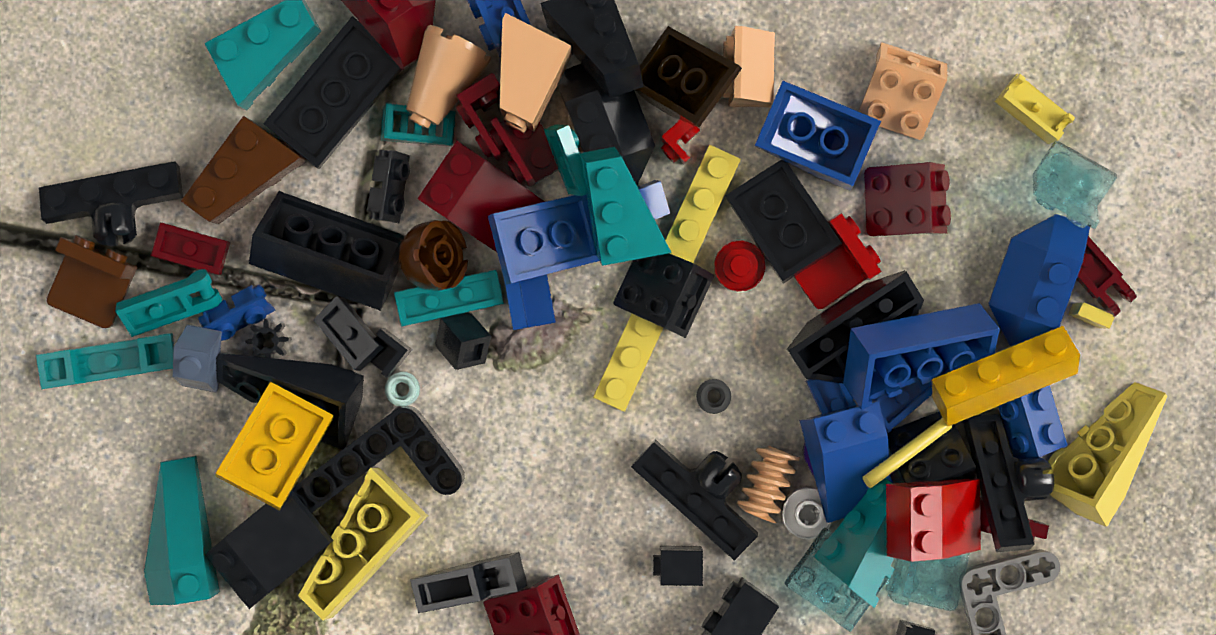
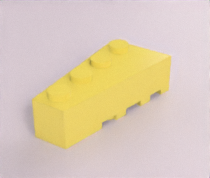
M370 467L361 488L350 502L349 509L343 520L331 536L334 541L327 546L323 555L320 556L298 595L323 621L333 618L429 516L380 468Z

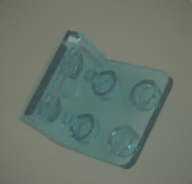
M1056 141L1033 173V194L1036 196V201L1046 209L1053 211L1057 208L1066 213L1067 219L1081 228H1085L1087 225L1096 229L1100 223L1097 206L1117 179V174L1063 143Z
M970 553L945 559L914 562L896 558L895 570L891 578H887L886 581L887 596L894 603L908 606L909 602L954 611L958 607L962 590L961 580L966 573Z

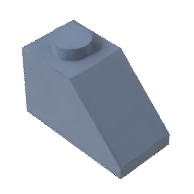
M192 325L185 327L174 345L173 377L181 386L214 393L218 391L216 357L221 353L222 331Z

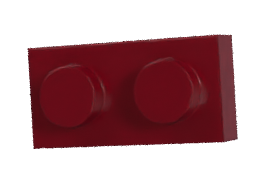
M160 222L151 256L199 270L205 269L207 272L221 275L230 242Z

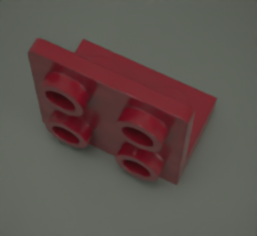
M491 73L456 95L461 102L456 109L469 129L476 126L480 134L474 138L485 156L490 158L494 155L499 162L504 157L476 113L480 108H482L483 112H486L500 103V83L495 75Z
M497 117L490 120L494 129L490 130L489 133L501 153L509 151L513 159L507 163L519 183L526 180L531 187L559 170L544 128L540 122L535 132L527 128L525 133H522L506 125L505 120L499 122Z
M559 574L547 577L530 588L488 598L483 602L494 635H580Z

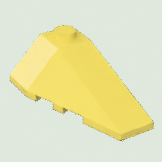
M1134 382L1104 409V415L1090 427L1085 425L1077 432L1079 437L1065 449H1058L1050 457L1048 462L1052 470H1043V474H1054V489L1050 495L1075 514L1107 527L1126 496L1166 401V393Z

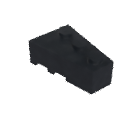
M548 0L540 3L547 28L553 34H556L561 41L571 45V55L574 54L584 65L587 73L610 98L644 87L639 63L615 0Z

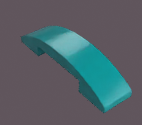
M173 333L36 355L41 390L173 369L174 338Z

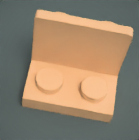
M881 42L876 54V67L858 112L880 120L879 127L921 140L924 137L947 82V63Z

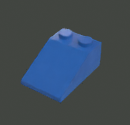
M782 81L755 147L817 178L850 191L855 184L881 121Z
M879 401L872 402V406L862 410L858 405L799 420L826 523L843 519L853 510L869 489L862 477L889 457L888 435ZM888 475L886 479L891 482V476Z

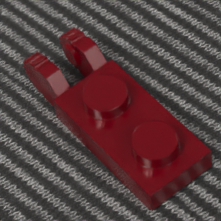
M1088 236L1083 263L1076 280L1092 298L1097 299L1098 303L1107 313L1115 317L1121 311L1117 303L1105 291L1113 285L1120 296L1130 303L1137 298V295L1121 277L1123 274Z

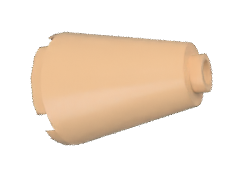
M433 25L427 26L424 33L406 108L412 114L410 120L429 129L431 124L438 126L459 101L456 95L469 88L491 60L490 56H486L487 53L456 34H453V36L447 35L446 38L441 36L444 29Z

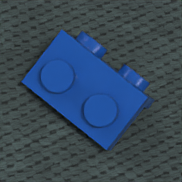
M1050 385L998 406L1013 457L1018 459L1039 458L1068 446Z

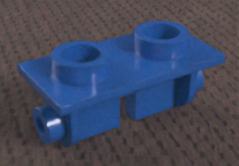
M260 284L255 287L250 285L231 296L235 305L234 308L230 309L228 302L223 300L217 307L202 312L203 315L198 317L202 328L222 331L221 341L233 337L240 329L263 321L266 315L276 310L264 298L267 295Z

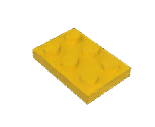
M270 382L216 471L215 476L280 511L334 415Z

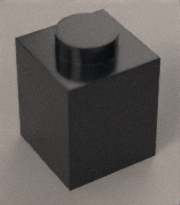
M660 546V555H653V576H659L660 586H703L702 547Z

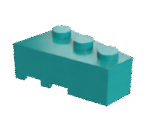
M284 0L204 44L237 105L247 111L254 104L253 101L267 86L270 87L283 69L290 62L292 63L321 33V29L305 0Z
M610 147L580 153L595 250L601 265L672 253L617 149Z
M886 478L867 490L863 498L845 516L843 522L824 541L821 548L813 556L874 609L879 601L876 593L883 579H890L895 570L891 566L894 558L887 556L886 484L893 483Z

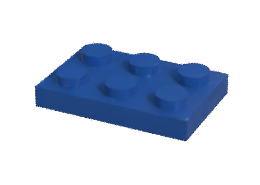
M587 194L583 196L572 195L488 216L505 285L599 261L595 250Z

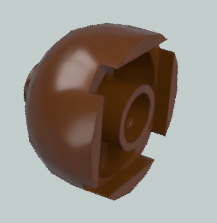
M432 220L414 226L403 237L399 247V261L406 278L417 287L426 290L439 291L456 287L464 278L468 267V260H463L462 251L467 246L460 230L450 221Z

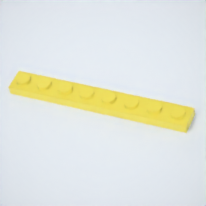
M712 145L708 146L665 241L672 252L670 254L694 263L740 163V158ZM631 313L593 398L625 412L663 330L662 327Z

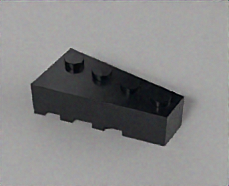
M742 577L738 583L733 581L727 587L722 596L725 602L718 612L712 610L701 626L705 629L701 635H762L778 610L779 605L774 599Z

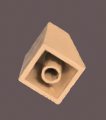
M505 13L502 19L500 110L503 117H505V124L522 133H525L527 128L535 132L569 63L571 45Z

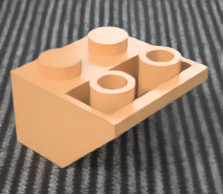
M735 26L731 36H726V42L723 44V56L742 68L723 94V98H729V107H771L773 104L774 32L745 26Z

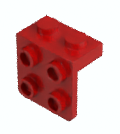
M842 213L828 221L842 242V246L794 277L816 309H824L864 280H870L882 272L877 265L881 260L875 250L870 245L866 247L858 238V235L861 233L859 227L850 216L845 218Z

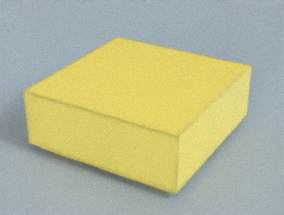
M1085 302L1072 304L1068 313L1072 317L1103 329H1110L1115 318L1112 314Z

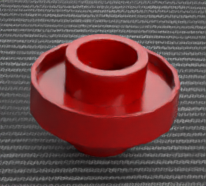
M743 240L732 241L723 246L716 254L714 261V273L719 283L726 289L735 292L748 291L757 286L763 279L766 269L765 258L761 250L753 243Z

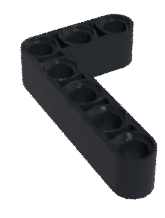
M404 406L394 410L294 486L292 490L312 514L366 473L370 467H374L400 446L433 489L442 495L455 493L464 482L465 472L421 412L415 407ZM401 413H408L413 417L414 427L411 431L405 432L398 427L397 418ZM373 434H379L385 438L386 449L384 452L378 453L371 449L369 440ZM421 441H429L434 444L436 453L432 459H425L420 456L418 446ZM350 455L357 460L358 470L356 473L350 474L343 469L342 460L344 456ZM443 469L453 470L457 476L456 485L451 487L444 486L439 480L440 471ZM317 477H324L329 481L330 491L328 494L323 495L316 491L314 482Z

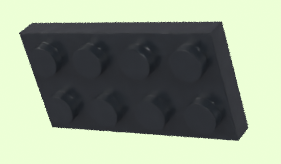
M352 16L263 124L317 169H320L402 69L366 28Z

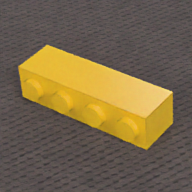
M1061 326L932 379V398L948 427L1078 374L1080 353L1065 327Z

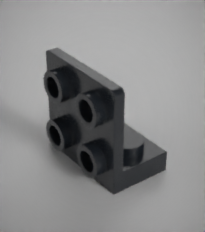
M670 253L632 260L613 304L686 338L715 275L692 262Z
M940 411L894 428L887 433L888 448L891 455L942 418ZM955 424L952 425L949 431L898 468L904 483L976 479V465Z

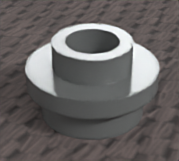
M709 379L703 382L697 390L696 398L698 405L707 413H721L727 409L731 402V391L723 381ZM711 390H717L720 393V399L715 403H711L707 399V394Z

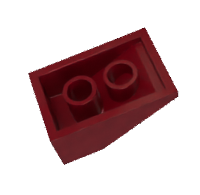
M457 140L417 198L495 252L497 251L488 216L545 202Z

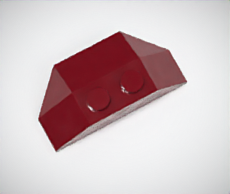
M341 0L402 70L418 61L427 26L433 25L436 0Z

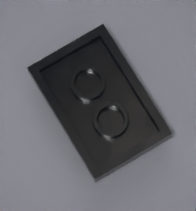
M783 160L776 162L725 195L726 200L783 284L842 246V242L789 164Z

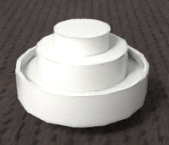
M803 487L796 489L783 502L781 511L783 523L790 533L798 538L808 540L819 538L828 531L833 523H826L818 489Z

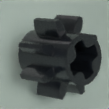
M264 319L263 328L256 325L250 326L254 334L252 339L245 340V343L253 344L255 351L252 356L258 357L261 354H265V358H274V353L276 352L282 356L287 354L283 346L285 342L291 341L292 338L284 337L282 333L285 327L284 323L272 327L271 320ZM264 334H274L272 342L275 344L274 347L263 346L266 341L263 337Z

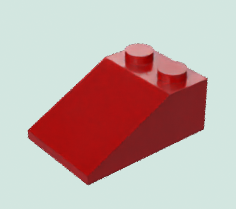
M980 479L886 484L887 556L914 562L945 559L981 550Z

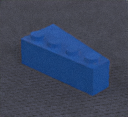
M980 303L851 328L843 384L862 410L872 406V400L886 394L888 398H892L902 394V387L917 381L924 385L931 382L932 379L944 370L950 369L953 371L995 354L1000 328Z

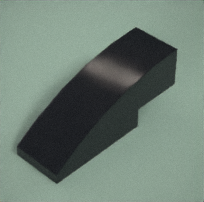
M519 552L483 559L410 579L418 613L479 602L488 597L518 592L527 586Z

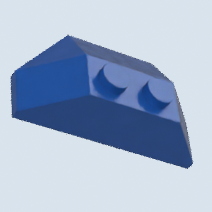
M1054 214L1046 220L1011 237L988 303L1011 347L1060 327L1083 263L1090 224Z

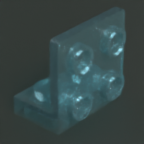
M823 528L788 576L785 585L851 632L870 604L813 557L824 541L833 534L829 529ZM888 578L883 579L876 596L888 581Z

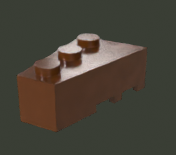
M243 115L182 198L181 202L208 222L220 224L254 200L257 195L270 186H274L284 176L308 161Z

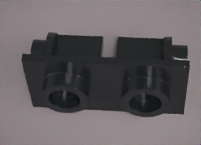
M379 150V155L375 156L372 181L383 183L382 189L370 187L366 210L370 212L369 219L400 223V217L405 207V184L410 174V155L394 150Z

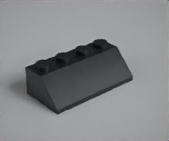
M278 191L252 234L249 264L381 311L393 287L400 267L399 247L405 235Z

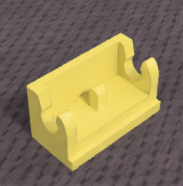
M1017 73L994 102L1047 144L1058 141L1064 134L1063 129L1069 123H1072L1075 117L1065 112L1026 81L1023 75Z

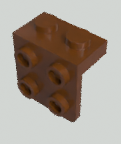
M75 235L73 239L60 238L55 251L65 256L47 296L48 305L101 328L112 327L117 317L115 311L116 303L124 300L137 266L126 262L128 256L108 248L106 253L93 248L95 242L84 237Z

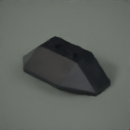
M582 63L565 69L557 86L574 131L578 136L582 152L615 147L638 186L655 148V143L635 91L633 90L610 98L587 73Z
M905 270L866 283L808 321L788 346L787 351L806 379L843 384L851 328L916 316L922 308L924 299Z

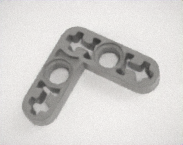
M1039 549L964 569L958 578V586L971 635H979V633L1006 635L996 596L1053 581L1060 572L1058 558L1049 551ZM1041 557L1043 560L1050 562V566L1045 568V574L1038 570L1028 571L1030 579L1026 580V571L1021 564L1022 561H1025V565L1029 568L1039 565V558ZM1007 565L1015 566L1018 571L1017 579L1011 584H1005L1000 579V572ZM992 569V579L997 587L993 588V584L990 582L979 584V591L977 592L971 587H967V583L972 582V575L975 574L979 579L991 578L988 570ZM984 607L990 608L993 613V619L990 624L986 626L977 625L975 621L976 612Z

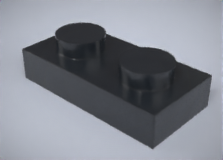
M336 296L313 319L354 370L361 371L384 348L383 344L343 297Z

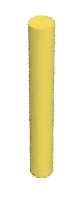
M942 417L862 477L864 483L869 488L874 487L949 431L952 425L947 427Z

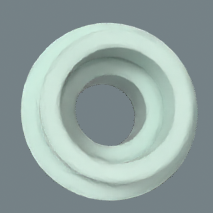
M408 372L393 374L385 384L386 397L396 406L404 407L411 405L417 400L420 393L418 380ZM401 382L409 386V392L405 396L397 392V385Z

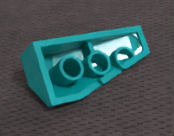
M197 456L160 462L144 568L150 605H178L211 599L220 592L216 568L205 556L212 549Z

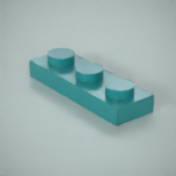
M497 270L465 276L456 287L433 291L416 287L394 292L401 327L505 304Z

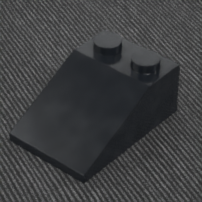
M291 490L280 511L268 504L263 505L209 550L205 556L248 609H250L334 540L293 490Z

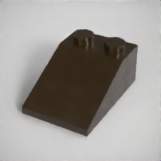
M668 26L639 65L644 87L635 91L648 103L666 114L700 127L742 68L733 61Z

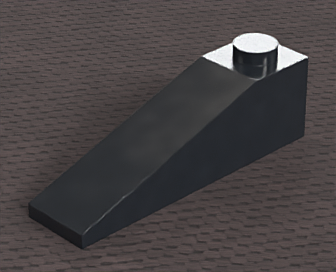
M224 353L218 354L216 357L218 383L248 401L258 403L269 383L272 382L334 415L320 442L342 450L347 446L363 398L364 375L333 364Z

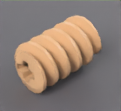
M768 446V448H757L756 452L764 459L763 461H752L751 465L759 472L758 474H747L746 476L754 486L742 487L741 491L749 499L737 500L736 504L746 513L772 523H777L769 514H779L782 509L774 503V500L786 499V495L779 490V487H790L791 482L783 475L795 474L796 469L788 462L799 461L800 457Z

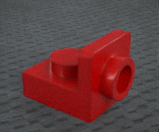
M679 120L661 136L660 140L664 143L661 150L673 163L679 160L684 165L689 161L690 157L678 145V142L682 140L684 144L688 143L701 130L694 125Z

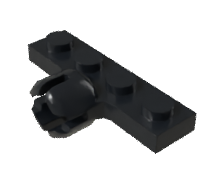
M176 161L39 187L41 220L50 224L87 216L91 217L93 237L98 243L105 246H118L117 235L122 236L124 245L134 240L137 235L135 221L137 208L183 198L180 166Z
M1000 414L978 415L965 419L963 424L972 459L976 465L977 479H980V491L996 552L1029 550L1035 543L1024 501L1044 500L1053 492L1054 474H1043V470H1052V467L1047 460L1041 457L1024 459L1013 457L1009 449Z
M655 439L632 464L631 468L735 561L758 537V532L725 501L726 497L741 482L742 473L739 468L732 462L719 475L718 473L727 464L725 460L728 457L718 451H713L697 468L689 469Z

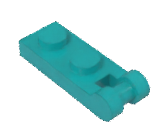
M201 269L195 271L186 279L116 303L115 311L131 337L215 308L222 302V296L218 289L212 288V279L207 270ZM199 292L200 296L192 298L190 295Z

